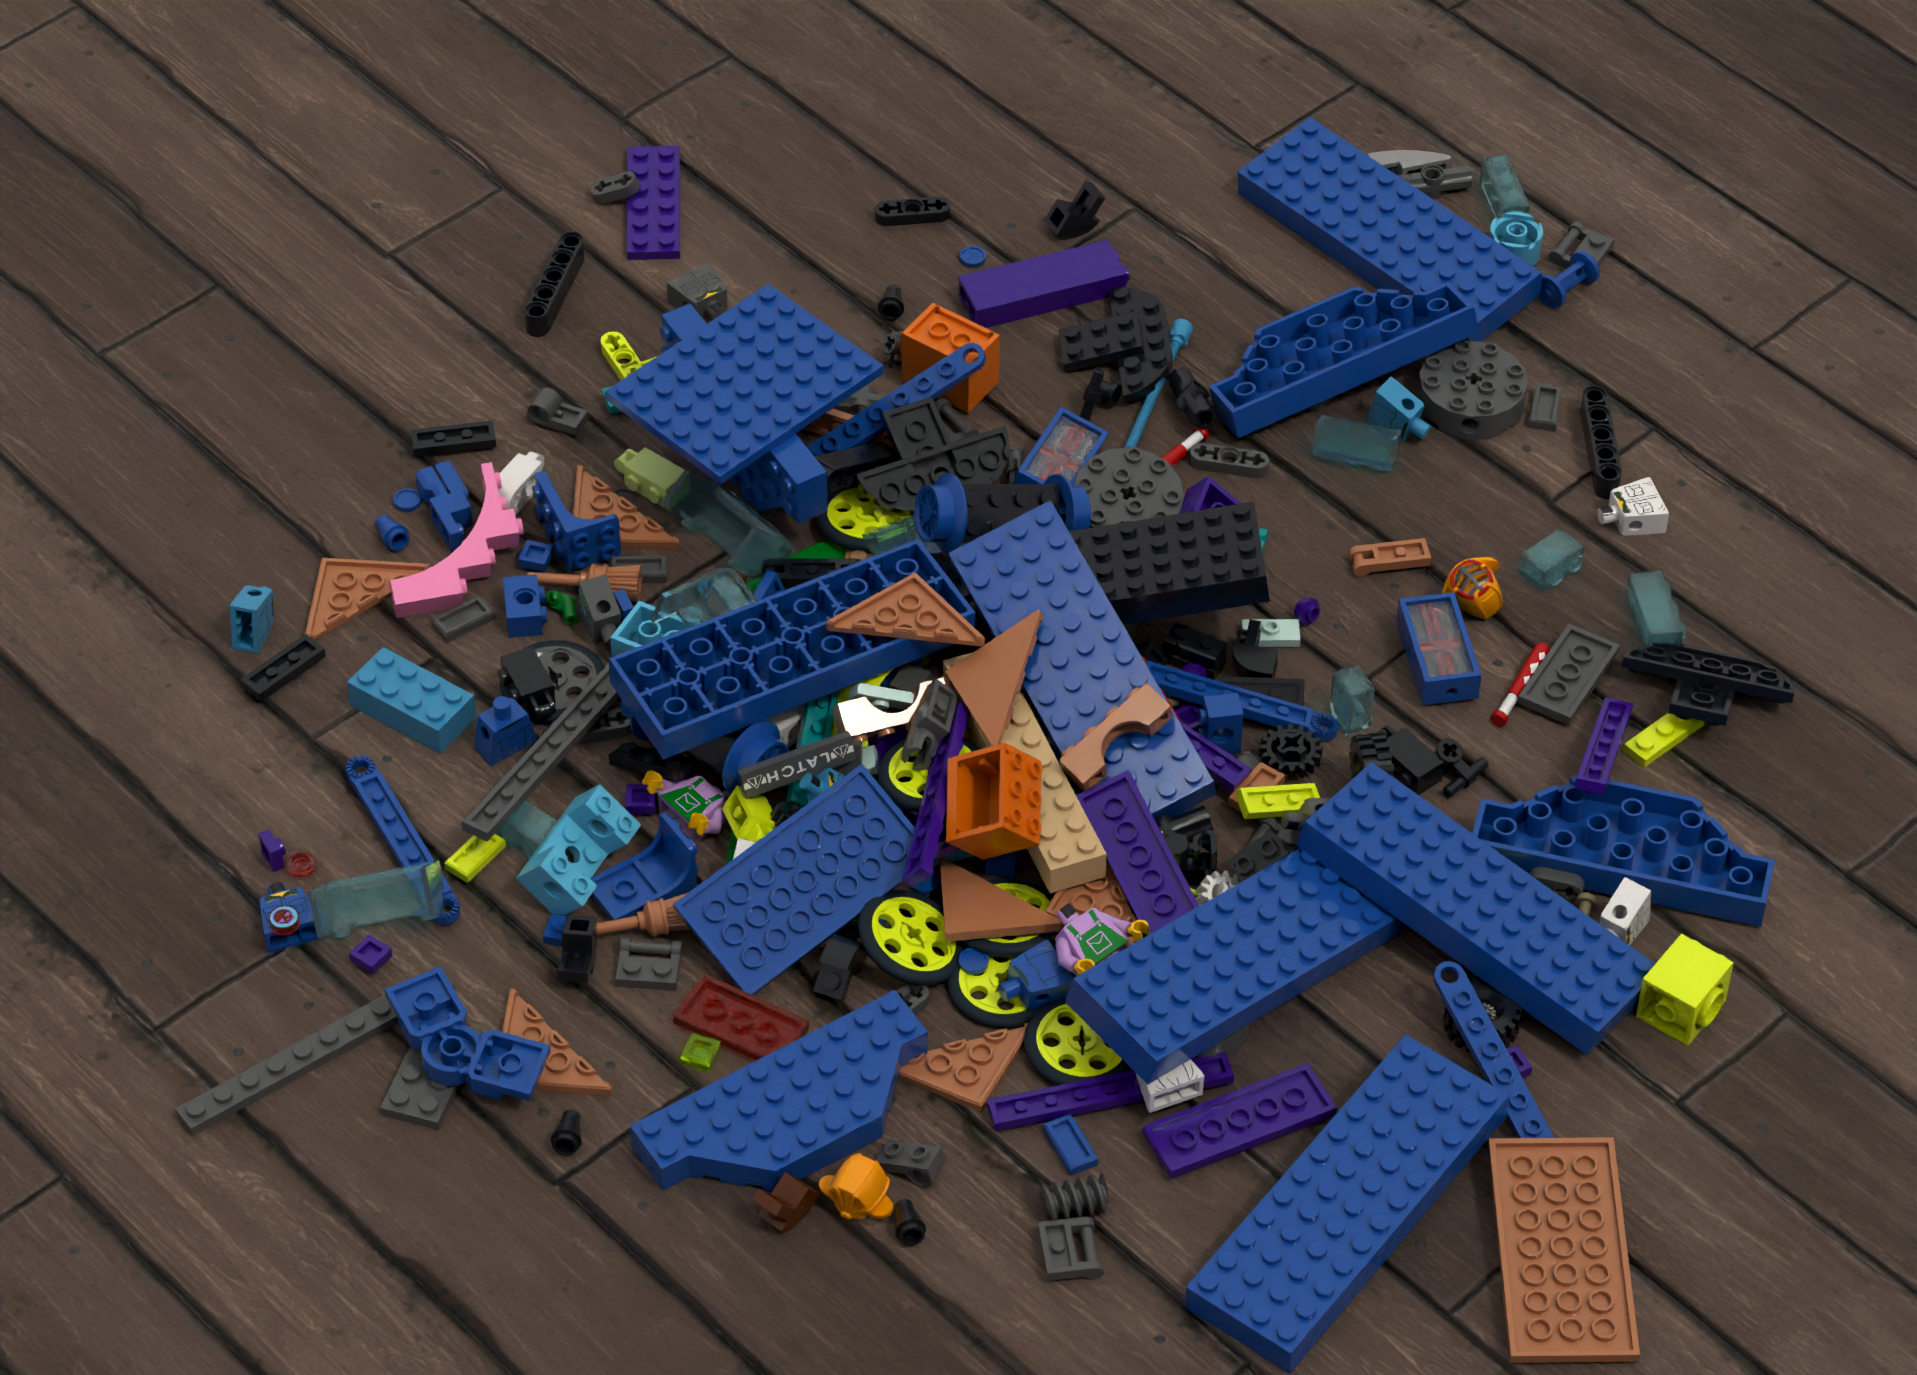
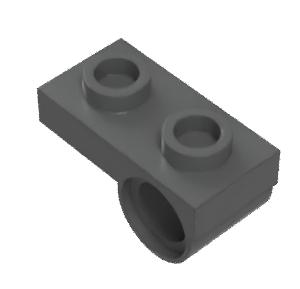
M547 387L540 390L527 411V421L575 436L588 419V410L563 403L561 396L555 390Z
M890 1139L876 1159L884 1171L906 1174L913 1184L922 1188L931 1187L946 1162L941 1146Z

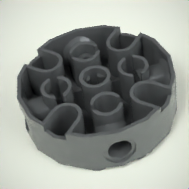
M1459 341L1428 356L1424 360L1419 373L1420 384L1417 398L1424 404L1422 415L1426 420L1429 418L1431 422L1437 425V429L1446 435L1466 440L1491 439L1499 436L1501 431L1508 429L1510 426L1513 428L1521 420L1526 406L1525 395L1528 388L1526 370L1514 355L1498 347L1495 343Z
M1137 447L1109 449L1091 457L1078 471L1074 485L1082 486L1088 494L1091 505L1089 528L1178 514L1184 501L1181 479L1172 466L1153 452L1141 450Z

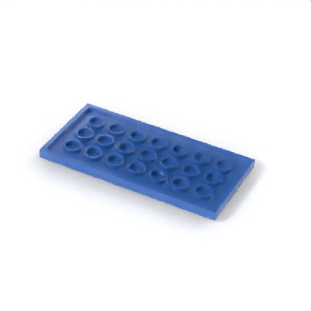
M861 764L675 902L673 908L748 1000L860 916L861 910L869 900L874 897H882L903 883L902 879L915 827L864 765Z

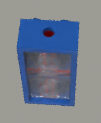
M1060 407L1019 468L1012 484H1044L1049 476L1061 474L1067 478L1071 485H1074L1078 471L1091 457L1100 454L1109 432Z
M1455 593L1399 599L1396 623L1422 705L1479 698L1481 672Z

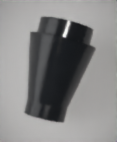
M894 284L886 288L878 304V311L886 320L894 321L904 312L901 288Z
M575 1110L563 1112L562 1118L551 1136L553 1149L560 1155H572L581 1147V1116Z
M899 1200L894 1206L896 1212V1238L904 1245H916L924 1239L926 1225L915 1210L911 1200Z

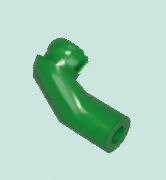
M551 590L546 594L545 600L549 607L563 613L565 624L574 625L578 622L575 601L571 596L557 590Z

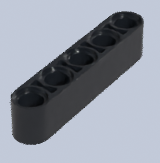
M569 231L560 236L525 306V326L530 336L541 337L550 331L584 262L583 237L578 232Z
M1591 385L1583 390L1580 417L1594 492L1602 499H1609L1610 492L1620 487L1622 469L1607 392L1600 386Z
M879 441L815 456L827 472V491L857 485L854 480L856 474L899 461L894 449Z

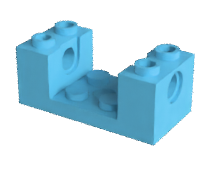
M599 784L573 799L516 879L551 913L565 916L583 907L597 887L590 878L608 854L629 843L641 824ZM566 849L573 854V863L568 861V857L565 855Z

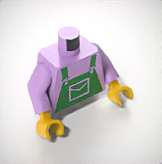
M647 771L642 784L648 785L647 790L650 794L658 793L659 813L665 812L671 819H676L686 838L690 837L696 845L707 834H719L726 820L722 807L726 803L725 798L731 795L724 788L723 780L713 786L702 776H695L680 782H671L664 780L655 771Z
M1068 903L1055 914L1065 926L1055 938L1058 963L1075 974V976L1082 974L1122 951L1130 940L1128 937L1132 936L1133 941L1136 943L1143 939L1142 933L1150 934L1148 922L1145 920H1136L1133 923L1100 912L1094 907L1079 915L1071 904Z

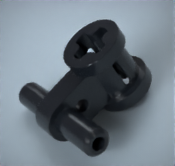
M1094 369L1092 378L1085 388L1083 400L1085 401L1080 417L1087 421H1090L1095 404L1104 401L1106 406L1113 407L1118 402L1122 392L1121 385L1117 383L1110 384L1103 380L1104 371L1101 369Z
M1443 739L1437 745L1436 750L1433 751L1444 761L1443 775L1449 773L1454 778L1443 789V793L1449 798L1463 787L1468 788L1476 781V776L1489 766L1487 759L1481 757L1469 767L1461 759L1463 754L1461 745L1454 739Z

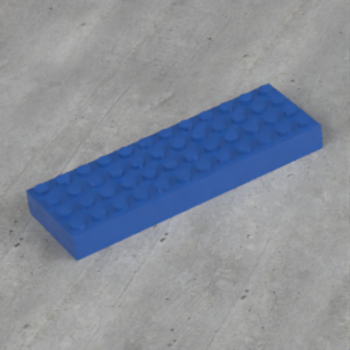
M1311 117L1237 171L1238 194L1376 289L1399 290L1400 294L1413 295L1414 291L1425 292L1449 281L1475 308L1478 333L1465 339L1469 342L1483 341L1541 295V271Z
M1051 500L948 553L954 571L993 639L1037 609L1043 614L1044 619L1039 624L1036 633L1037 640L1032 655L1028 658L1024 670L1026 674L1021 689L1034 712L1039 717L1060 758L1069 746H1076L1083 739L1085 732L1092 726L1097 727L1103 722L1106 714L1113 707L1121 706L1133 689L1141 688L1145 683H1148L1168 703ZM1173 710V718L1154 735L1149 736L1140 732L1120 735L1110 743L1104 757L1108 775L1100 783L1129 770L1154 820L1166 814L1176 816L1216 795L1215 784Z
M916 539L609 658L610 683L662 759H666L954 645L952 643L835 632L826 629L827 620L915 572L974 628L975 611L922 542Z
M1372 762L1305 821L1296 846L1515 1004L1520 1005L1522 1009L1586 1055L1638 1005L1642 980L1655 965L1650 959Z
M1300 848L1073 978L1065 1002L1147 1084H1150L1401 934L1405 923Z
M1405 1034L1186 1286L1185 1308L1290 1374L1505 1120L1508 1111L1509 1095Z

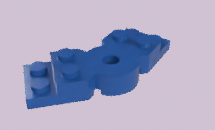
M441 966L385 989V997L398 1018L401 1031L411 1048L421 1051L423 1069L432 1080L444 1085L467 1083L471 1092L498 1100L502 1099L503 1094L527 1101L531 1100L550 1055V1045L493 1029L479 1036L473 1029L467 1027V1011Z

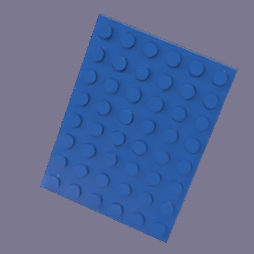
M768 283L605 391V399L721 485L884 374V365Z

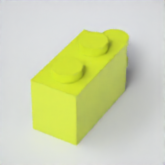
M737 785L722 807V810L737 839L757 842L776 828V822L771 820L772 816L770 815L773 810L766 797L756 795L746 799L742 787Z

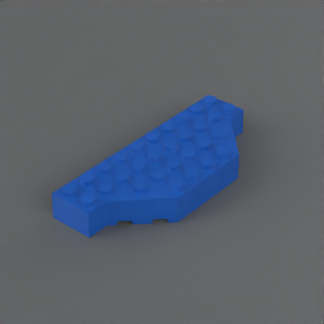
M1449 281L1425 292L1414 291L1413 295L1400 294L1399 290L1378 289L1377 293L1364 292L1363 288L1351 287L1257 328L1254 334L1255 340L1252 345H1248L1242 357L1243 363L1240 369H1236L1233 376L1209 386L1213 408L1219 418L1237 438L1249 435L1258 429L1272 425L1283 418L1297 414L1306 408L1322 403L1324 400L1340 393H1345L1356 386L1370 382L1372 379L1395 371L1397 368L1418 361L1422 357L1477 334L1478 326L1475 308Z
M691 304L661 315L662 327L659 329L663 340L661 354L707 324ZM794 434L730 478L731 482L734 485H738L742 490L746 501L751 502L758 511L783 507L786 514L791 515L798 524L828 512L827 472L797 434Z
M1577 775L1570 778L1568 783L1559 787L1556 785L1535 793L1534 798L1525 802L1519 800L1515 803L1507 804L1481 799L1472 834L1527 873L1535 867H1546L1579 875L1585 881V890L1613 895L1624 877L1651 890V904L1762 926L1775 859L1747 854L1739 845L1735 846L1728 839L1726 830L1714 817L1710 818L1705 813L1703 804L1696 797L1614 780L1608 781L1604 795L1599 793L1589 794L1575 788Z
M893 990L630 1125L631 1147L663 1191L689 1177L703 1179V1176L719 1178L722 1183L746 1187V1184L762 1186L765 1191L772 1192L785 1172L803 1179L883 1137L900 1069L908 1064L909 1060L917 1058L923 1053H928V1031L899 994Z

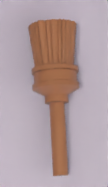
M592 564L589 570L581 572V575L528 572L527 574H537L538 584L579 586L580 581L606 574L613 592L624 589L631 602L637 603L641 599L643 581L641 565L609 567L608 564Z
M687 893L664 901L663 898H658L655 901L647 900L643 911L637 912V916L597 923V935L639 927L640 930L646 929L654 938L661 934L669 935V931L691 930L673 908V904Z

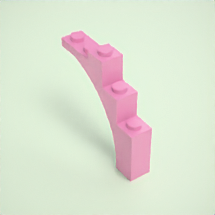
M492 462L481 464V479L485 499L479 518L463 543L438 564L414 575L390 580L396 618L455 608L463 604V595H468L466 580L492 576L491 565H496L494 550L519 546V535H524L521 518L516 519L514 508L507 509L505 496H499L498 489L502 488L499 472L494 473Z

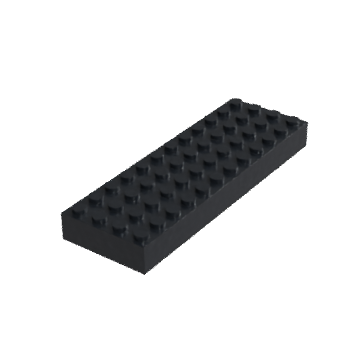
M1254 502L1069 531L1123 625L1270 602ZM944 552L930 553L975 611V629L985 637V644L993 640L954 571L949 554ZM954 644L931 653L929 656L977 649L982 646Z

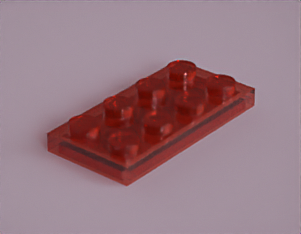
M706 974L702 976L673 1015L674 1024L756 1061L800 1039L810 1028L809 1020Z

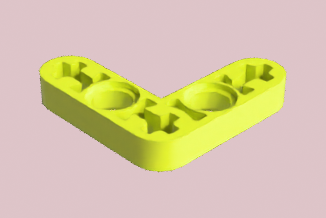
M612 331L605 333L601 337L602 354L620 381L656 358L641 362L621 333ZM620 359L630 360L627 364L618 363Z

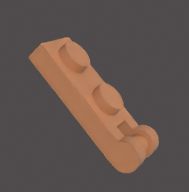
M1425 538L1357 545L1348 551L1350 561L1354 563L1352 565L1354 575L1357 577H1365L1370 572L1431 566V555Z

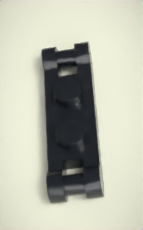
M770 558L763 561L762 572L764 575L767 571L777 572L784 587L797 586L861 560L856 558Z

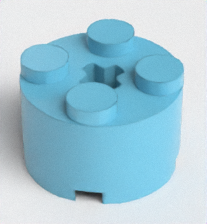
M1523 212L1504 213V217L1498 220L1496 217L1492 221L1490 238L1533 266L1539 261L1543 227L1540 222L1538 225L1534 221L1533 216Z

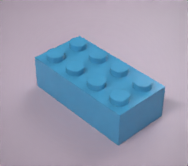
M384 647L347 681L350 706L440 754L476 719L475 698L473 694Z

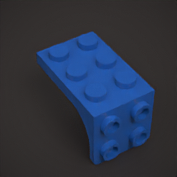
M546 471L535 473V485L532 486L533 495L537 502V505L534 506L535 516L538 521L544 523L543 528L547 539L553 540L555 554L558 559H563L569 572L610 560L611 556H619L621 554L620 524L617 515L612 514L598 519H582L573 516L564 507Z
M665 812L659 814L657 835L646 849L590 878L597 885L591 894V898L611 921L637 916V912L643 911L647 900L655 901L658 898H663L664 901L697 887L696 873H698V866L695 858L697 847L690 837L686 838L676 819H671Z

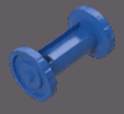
M1577 251L1570 258V267L1555 277L1551 275L1542 276L1541 295L1539 297L1547 306L1559 308L1565 303L1566 292L1580 282L1592 284L1599 279L1600 269L1597 262L1589 253Z

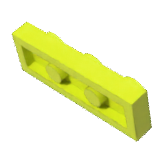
M1667 713L1626 742L1623 752L1645 768L1704 726V721L1692 718L1684 720Z
M1315 783L1239 788L1235 793L1244 819L1282 817L1285 811L1297 813L1306 799L1320 798Z

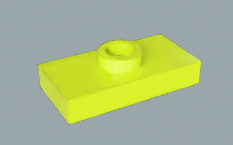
M494 834L487 842L473 835L444 863L445 870L469 883L506 847V840Z

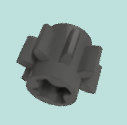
M893 330L891 334L884 338L882 343L883 353L888 355L887 361L895 364L902 363L901 333L903 330L899 332Z

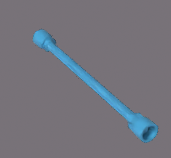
M1176 319L1169 332L1173 362L1181 347H1186L1193 332V325L1186 319ZM1164 376L1154 385L1155 390L1146 396L1124 448L1137 446L1166 380Z

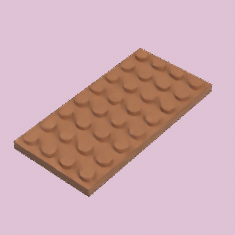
M1614 1137L1489 1138L1488 1154L1510 1363L1639 1362L1640 1349Z

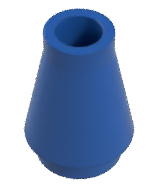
M381 515L376 519L375 526L386 548L400 551L408 545L410 537L406 527L392 520L388 515Z

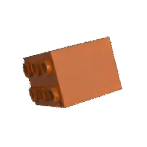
M932 303L901 333L902 381L908 382L965 344L976 343L985 352V365L981 367V370L972 373L967 379L937 397L938 399L944 397L951 405L969 413L999 383L1000 335ZM973 351L972 353L969 352L968 355L966 354L964 361L973 363L978 359L979 354L973 353Z
M1007 743L948 758L946 842L982 860L1040 845L1041 761Z

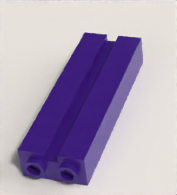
M1108 240L958 276V296L965 309L969 310V317L972 322L988 328L1109 298L1108 290L1121 286L1126 287V283L1130 278L1127 267L1122 266L1118 251L1112 248Z

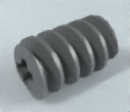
M1103 1173L1099 1175V1181L1094 1175H1089L1086 1183L1081 1177H1078L1075 1180L1074 1186L1070 1180H1064L1062 1188L1057 1182H1052L1050 1191L1046 1185H1040V1199L1045 1215H1050L1052 1220H1058V1213L1061 1212L1064 1218L1068 1219L1072 1210L1075 1211L1077 1217H1082L1083 1208H1086L1090 1216H1093L1095 1206H1099L1103 1214L1106 1213L1109 1198Z

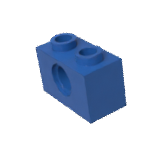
M537 574L503 577L508 637L543 635L542 623H547L546 606H540V603L545 602L544 585L538 586Z
M1238 693L1204 696L1203 709L1198 710L1199 723L1202 727L1197 728V733L1229 754L1241 753L1244 714Z

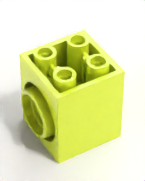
M1680 934L1643 978L1636 1017L1688 1046L1699 1032L1714 1020L1721 1006L1726 1001L1734 962L1701 945L1698 941Z

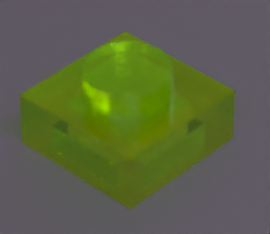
M691 1033L681 1054V1064L710 1071L721 1049L720 1041Z

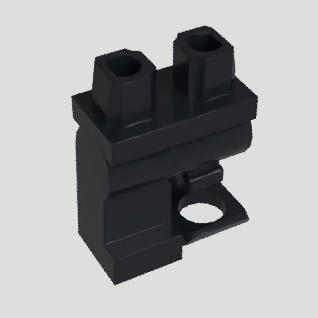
M1203 830L1193 837L1192 843H1189L1187 837L1183 834L1169 835L1166 838L1165 834H1162L1189 886H1200V883L1207 875L1210 876L1214 871H1217L1216 834L1213 831ZM1204 848L1208 852H1200V850Z
M1269 830L1229 858L1227 862L1240 882L1288 856L1290 852L1278 835Z

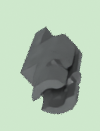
M938 679L933 680L929 684L924 704L914 713L902 751L901 760L904 763L909 760L911 753L917 752L920 754L915 759L913 769L918 771L925 770L930 765L932 758L936 754L939 742L950 732L959 697L957 692Z

